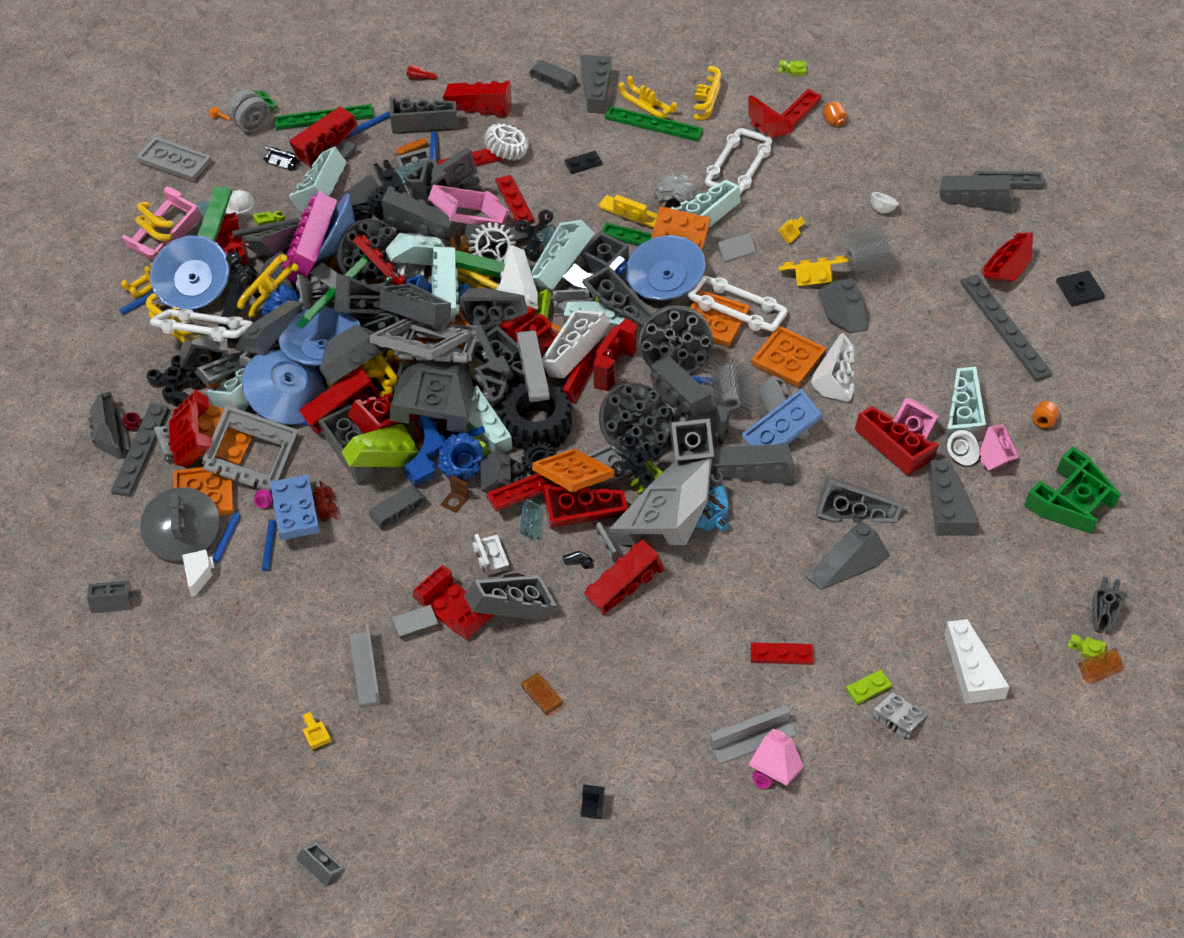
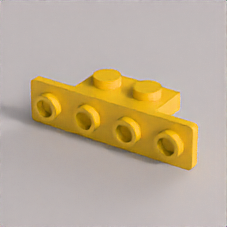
M617 194L614 198L606 195L599 204V209L654 229L658 214L647 210V205Z
M845 255L834 256L835 260L828 261V257L817 258V262L811 263L810 259L801 260L798 265H793V262L782 263L783 266L778 267V270L795 268L797 286L827 283L833 281L832 264L851 262L850 258H845Z

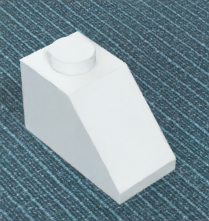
M206 550L183 555L191 597L196 596L212 576L211 569L215 568L212 556L208 557Z

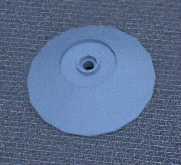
M348 193L343 196L333 211L315 264L337 255L340 238L346 229L355 222L351 197Z
M188 235L171 241L159 251L152 262L150 281L154 294L157 295L163 304L171 308L177 307L179 310L189 309L193 311L208 306L221 295L228 284L230 266L226 261L227 254L218 243L204 236Z
M673 235L655 237L639 245L630 255L627 262L626 280L634 292L646 299L659 301L676 299L690 292L701 281L706 268L705 257L698 245L685 237Z
M324 307L301 329L297 326V323L308 310L298 313L278 338L281 351L293 361L304 365L320 366L327 341L355 324L361 326L360 322L352 314Z
M281 349L268 350L265 355L258 354L254 356L246 365L242 377L244 396L253 410L265 419L282 425L301 424L306 421L299 410L325 392L323 378L314 365H304L293 361Z

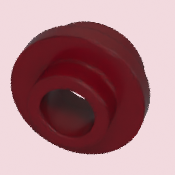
M129 412L123 417L122 424L125 428L134 430L140 427L141 418L137 413Z

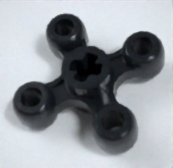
M548 209L540 211L538 215L539 222L535 226H531L525 219L517 220L514 225L518 233H527L531 240L530 244L524 249L527 258H536L539 255V245L542 242L548 244L552 237L549 234L547 225L553 220L554 216L552 211Z
M232 251L226 256L228 264L231 267H236L238 270L234 273L236 281L243 287L247 284L251 286L255 281L254 279L258 277L256 269L249 263L243 266L241 263L242 258L236 251ZM258 288L252 295L258 299L262 294Z
M180 355L172 357V367L167 368L164 373L157 369H151L147 372V381L151 386H158L161 383L167 385L162 390V396L168 403H172L170 395L174 390L177 391V389H180L185 384L191 388H198L202 384V380L196 375L195 371L188 374L182 373L185 368H180Z
M624 434L619 440V445L627 452V459L625 461H616L612 464L611 468L615 470L614 476L621 477L627 470L635 471L638 474L639 485L647 488L655 478L647 470L646 463L650 460L656 461L660 459L663 455V449L655 444L643 452L636 448V440L632 434Z

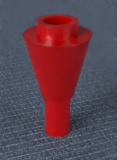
M411 64L407 68L406 76H409V79L427 78L436 80L437 74L427 72Z

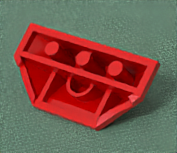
M752 95L748 97V116L752 120L750 124L755 130L758 129L761 134H766L770 138L794 131L787 118Z
M1026 232L1014 235L1013 239L1007 241L993 254L981 269L982 275L985 278L1001 282L1017 280L1018 276L1032 259L1033 233Z

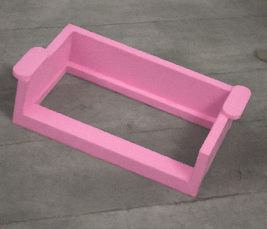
M433 185L428 197V201H431L448 215L449 221L475 225L484 224L485 226L488 225V222H491L492 227L497 222L498 228L504 225L509 210L498 202L499 199L488 191L478 192ZM457 207L481 210L489 218L456 214Z
M165 187L163 192L166 201L154 215L163 217L172 206L187 213L169 233L172 236L171 241L184 237L201 218V214L197 205L180 197L181 193L171 187ZM143 228L132 239L125 235L122 236L126 248H130L154 261L159 251L171 242L162 241L155 250L140 244L141 240L148 234Z

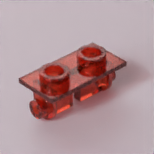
M319 481L320 487L314 488L312 492L315 505H317L318 518L322 522L328 521L329 517L337 519L336 511H338V508L332 500L334 493L330 486H326L322 481Z

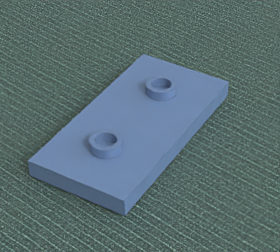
M800 389L741 435L750 446L789 444L824 416L806 393Z

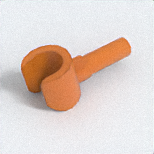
M216 106L208 110L210 112L209 116L213 119L218 116L228 121L231 120L230 117L222 114Z

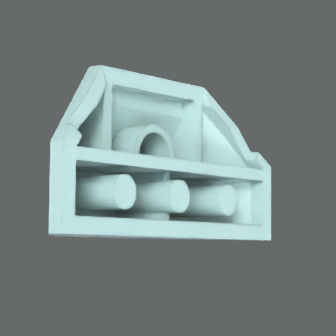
M399 233L387 247L386 252L391 262L432 265L434 245L445 246L440 238Z

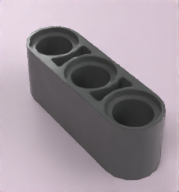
M540 60L529 71L531 78L538 79L539 82L546 85L549 84L555 89L565 91L564 93H567L577 83V78L573 73L543 60Z
M410 485L374 506L370 510L369 516L381 530H384V527L393 525L401 520V517L408 516L415 512L418 507L424 506L427 499L416 486Z

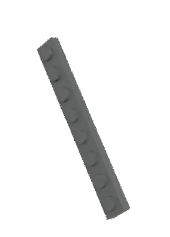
M975 274L961 279V285L1034 381L1050 377L1052 371L978 275Z

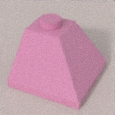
M905 398L894 422L907 425L908 430L915 434L921 433L925 436L924 439L927 440L939 415L912 398Z
M1004 424L988 427L980 451L981 463L985 468L992 470L1020 458Z
M772 729L764 737L749 763V766L786 786L804 767L792 738L786 736L784 732Z

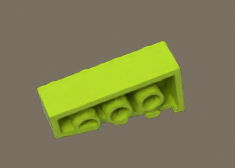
M403 423L355 436L342 450V454L349 467H405V464L412 461L419 453Z

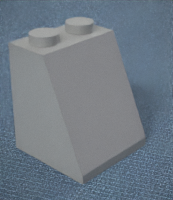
M710 418L671 423L670 437L675 461L714 457Z

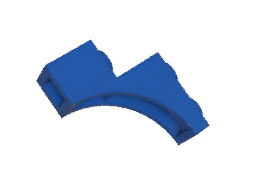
M421 416L419 420L424 441L422 449L412 461L405 464L404 472L414 486L434 477L436 467L431 458L439 455V449L442 448L441 444L445 441L442 434L439 435L434 420L428 416Z

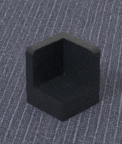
M583 784L581 817L602 819L605 787Z

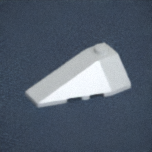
M510 245L504 260V271L500 274L501 282L497 285L496 290L524 295L526 305L537 310V290L523 249Z
M844 333L839 335L816 369L811 383L813 388L822 396L848 402L851 400L854 392V384H850V377H854V371L851 370L850 366L854 362V345Z

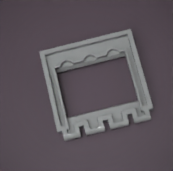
M407 317L370 335V343L377 344L378 347L391 348L396 352L403 351L411 356H421L425 360H433L435 357L470 340L471 331L450 325L434 328L429 324ZM408 329H413L447 339L435 345H426L420 341L407 340L405 337L396 335Z
M449 324L450 326L470 330V340L466 341L462 353L448 351L435 357V361L450 362L453 360V362L458 363L472 361L477 347V342L474 338V334H476L474 328L477 326ZM413 329L406 330L403 335L407 340L421 337L433 340L444 338ZM403 351L397 352L399 359L413 360V358H416V360L432 361L425 360L421 356L408 355V353Z
M226 405L213 434L211 447L206 450L203 457V470L217 474L219 469L221 470L220 476L234 481L236 476H239L238 482L253 487L255 482H257L258 489L270 491V482L279 480L298 430ZM228 427L282 445L270 476L216 458Z

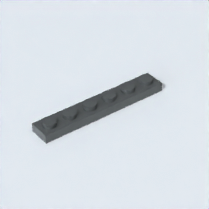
M150 403L111 489L112 494L131 497L156 440L154 427H162L169 411L168 406Z

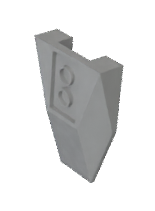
M711 458L675 461L654 480L610 528L619 545H634L638 542L641 534H663L669 545H686L708 502Z

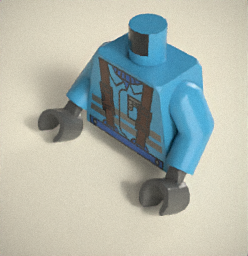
M717 471V480L714 479L713 474L710 475V483L715 484V487L712 485L709 487L708 502L695 528H703L705 531H709L716 526L721 532H724L730 526V523L726 520L730 507L724 485L720 483L723 478L722 473Z

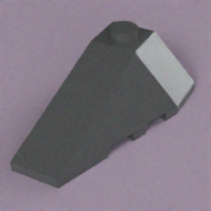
M373 175L367 176L351 186L349 190L334 198L337 200L335 208L346 193L350 194L352 205L367 202L369 200L368 196H372L371 192H375L377 187L380 189Z
M609 265L582 280V283L592 295L636 324L643 326L647 318L652 315V312Z
M469 288L459 298L467 322L473 326L481 325L484 330L528 312L524 295L488 288Z
M288 300L250 325L240 338L235 349L265 355L302 309L304 303Z
M827 476L820 493L816 516L833 522H841V519H853V522H860V519H871L873 522H897L903 503Z
M861 520L846 533L806 578L822 590L842 582L846 578L859 575L863 571L876 568L889 557V553L878 533Z

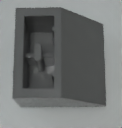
M494 450L480 461L481 491L485 493L525 478L524 465L498 450Z

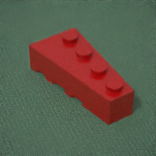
M505 80L504 83L491 81V83L482 84V82H476L475 84L449 83L444 92L443 101L456 102L457 110L507 117L512 105L511 81Z
M339 106L290 139L289 143L298 160L312 169L313 163L323 151L337 147L358 124L353 114Z
M359 366L328 390L321 393L313 401L306 404L299 412L313 431L318 434L321 432L318 420L349 404L353 405L355 400L361 399V401H365L370 397L380 398V393Z
M391 393L384 394L380 398L370 397L365 401H361V399L355 400L347 414L364 433L402 423L390 421V409L394 396ZM411 413L409 422L421 415Z
M543 485L542 492L549 528L622 516L628 509L623 490L582 488L576 492H570L562 486L552 487L551 485Z
M643 539L639 543H635L626 555L618 558L615 565L605 570L595 583H591L584 592L586 599L604 615L624 600L623 596L625 594L632 595L637 591L639 584L642 582L647 584L652 580L651 576L654 573L658 572L660 574L665 570L659 554Z

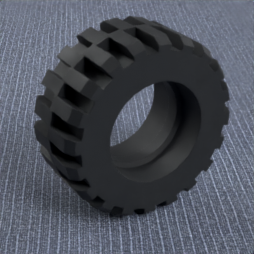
M548 382L549 400L530 402L527 386L523 383L518 384L517 388L513 387L509 394L507 393L504 396L500 405V419L512 437L513 446L518 449L521 446L524 451H528L527 448H532L534 443L538 445V442H542V444L547 442L556 448L560 445V441L564 442L567 439L572 426V405L568 395L561 388L555 387L554 384ZM533 410H542L551 414L549 418L537 422L528 421L521 417L523 414Z

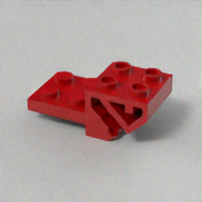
M527 306L528 312L526 314L498 324V327L516 343L518 332L535 330L541 358L544 357L557 337L551 329L552 324L545 315H537L535 309Z

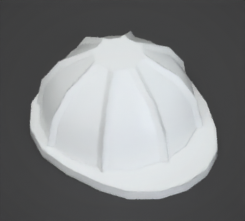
M240 189L233 191L226 213L236 212V214H240L250 210L254 205V198L247 191Z
M872 192L871 204L879 213H890L899 205L894 198L880 192Z
M958 430L948 438L947 451L955 461L967 466L974 464L978 460L980 449L975 436L971 432Z

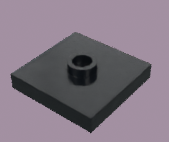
M1089 270L1056 279L1057 285L1071 307L1101 300L1105 297L1104 292Z

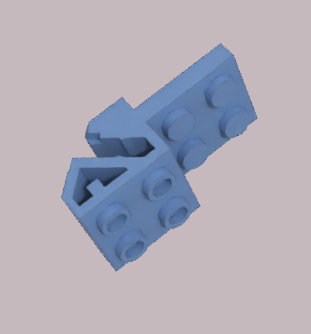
M308 474L270 482L280 541L320 533Z

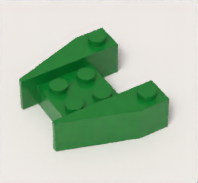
M1072 446L1062 456L1056 470L1068 478L1065 483L1055 491L1040 480L1029 491L1024 506L1043 518L1091 534L1098 522V519L1093 517L1092 514L1103 502L1115 508L1121 493L1087 455Z

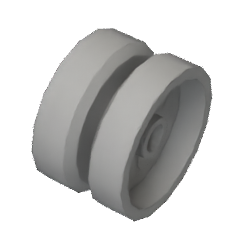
M246 89L237 92L231 98L227 106V114L243 131L251 133L266 124L270 116V107L253 90Z

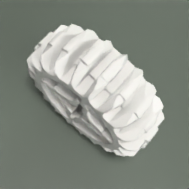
M497 123V125L492 124L484 136V145L487 146V150H490L492 154H496L497 157L506 158L509 161L510 159L516 161V159L524 157L529 147L526 134L522 133V130H518L511 125L508 126L505 123L502 125L500 123Z
M488 222V228L482 224V231L476 228L475 231L478 235H471L475 241H469V244L474 245V247L469 248V251L475 250L473 255L483 257L481 254L489 252L493 254L497 261L503 262L506 253L501 258L499 247L504 243L507 244V249L510 245H516V241L510 242L514 235L508 237L507 234L510 232V229L504 232L505 225L498 229L497 222H495L494 228L491 226V222ZM489 232H496L503 236V238L495 240ZM484 235L487 242L486 246L478 249V241ZM490 242L499 243L494 251L487 249Z

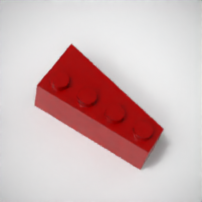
M873 406L859 413L854 429L906 475H910L935 458L939 444L935 441L932 443L927 441L921 433H913L908 430L907 425L892 421L893 417Z

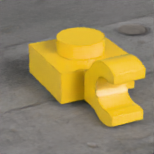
M802 216L798 219L787 220L778 229V232L784 241L789 244L801 233L798 228L805 221Z
M311 712L304 714L303 718L307 728L303 729V734L311 750L331 742L323 722L316 723Z

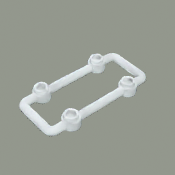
M739 128L734 134H729L726 141L727 145L714 165L707 167L705 185L711 188L719 184L712 180L719 178L720 167L732 148L739 146L740 135H744L765 142L758 145V155L747 173L738 178L740 194L743 190L750 188L751 177L762 159L768 157L771 153L772 139L767 135L745 128Z
M703 276L701 281L688 293L690 300L699 303L702 311H710L711 308L747 322L752 331H758L761 328L767 331H774L788 313L787 308L777 304L774 298H762L728 284L726 279L720 277L714 279L709 276ZM704 283L713 285L716 293L721 294L724 291H728L761 304L762 310L766 313H771L773 310L780 313L772 324L764 322L763 318L759 315L749 316L714 302V299L709 295L699 296L696 294Z
M189 309L165 310L150 319V324L155 327H161L163 333L170 334L174 333V330L207 334L211 335L214 341H224V337L238 338L253 324V322L243 320L241 317L227 318L194 313ZM168 317H178V318L180 319V322H181V323H177V322H176L175 320H173V319H166V318H168ZM191 320L225 324L230 327V330H226L224 327L210 328L187 323H191Z

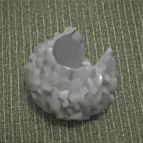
M670 173L662 176L659 183L655 184L654 198L658 208L660 206L667 208L668 200L675 198L681 204L686 200L689 202L695 199V195L698 193L697 188L689 177L684 174Z

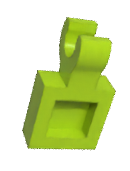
M781 60L779 61L778 73H790V76H806V61H789L788 64L786 61Z
M1072 634L1067 648L1081 651L1080 657L1101 662L1106 643L1087 636L1083 641L1080 636Z

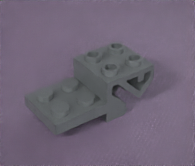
M466 147L440 165L431 157L403 177L410 197L417 201L422 199L427 204H430L431 201H428V197L433 185L456 188L476 175L478 171L472 151Z
M479 325L474 328L476 331L474 338L480 348L483 347L484 350L481 353L487 363L476 368L478 373L475 376L482 388L485 387L486 389L483 391L489 404L493 403L495 407L501 405L504 396L507 393L509 394L511 390L507 381L508 379H513L514 374L504 356L497 357L486 331Z

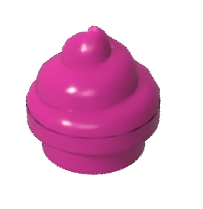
M266 489L258 490L254 495L255 505L259 508L270 507L273 503L272 493Z
M758 770L753 772L752 779L758 788L765 789L773 784V778Z

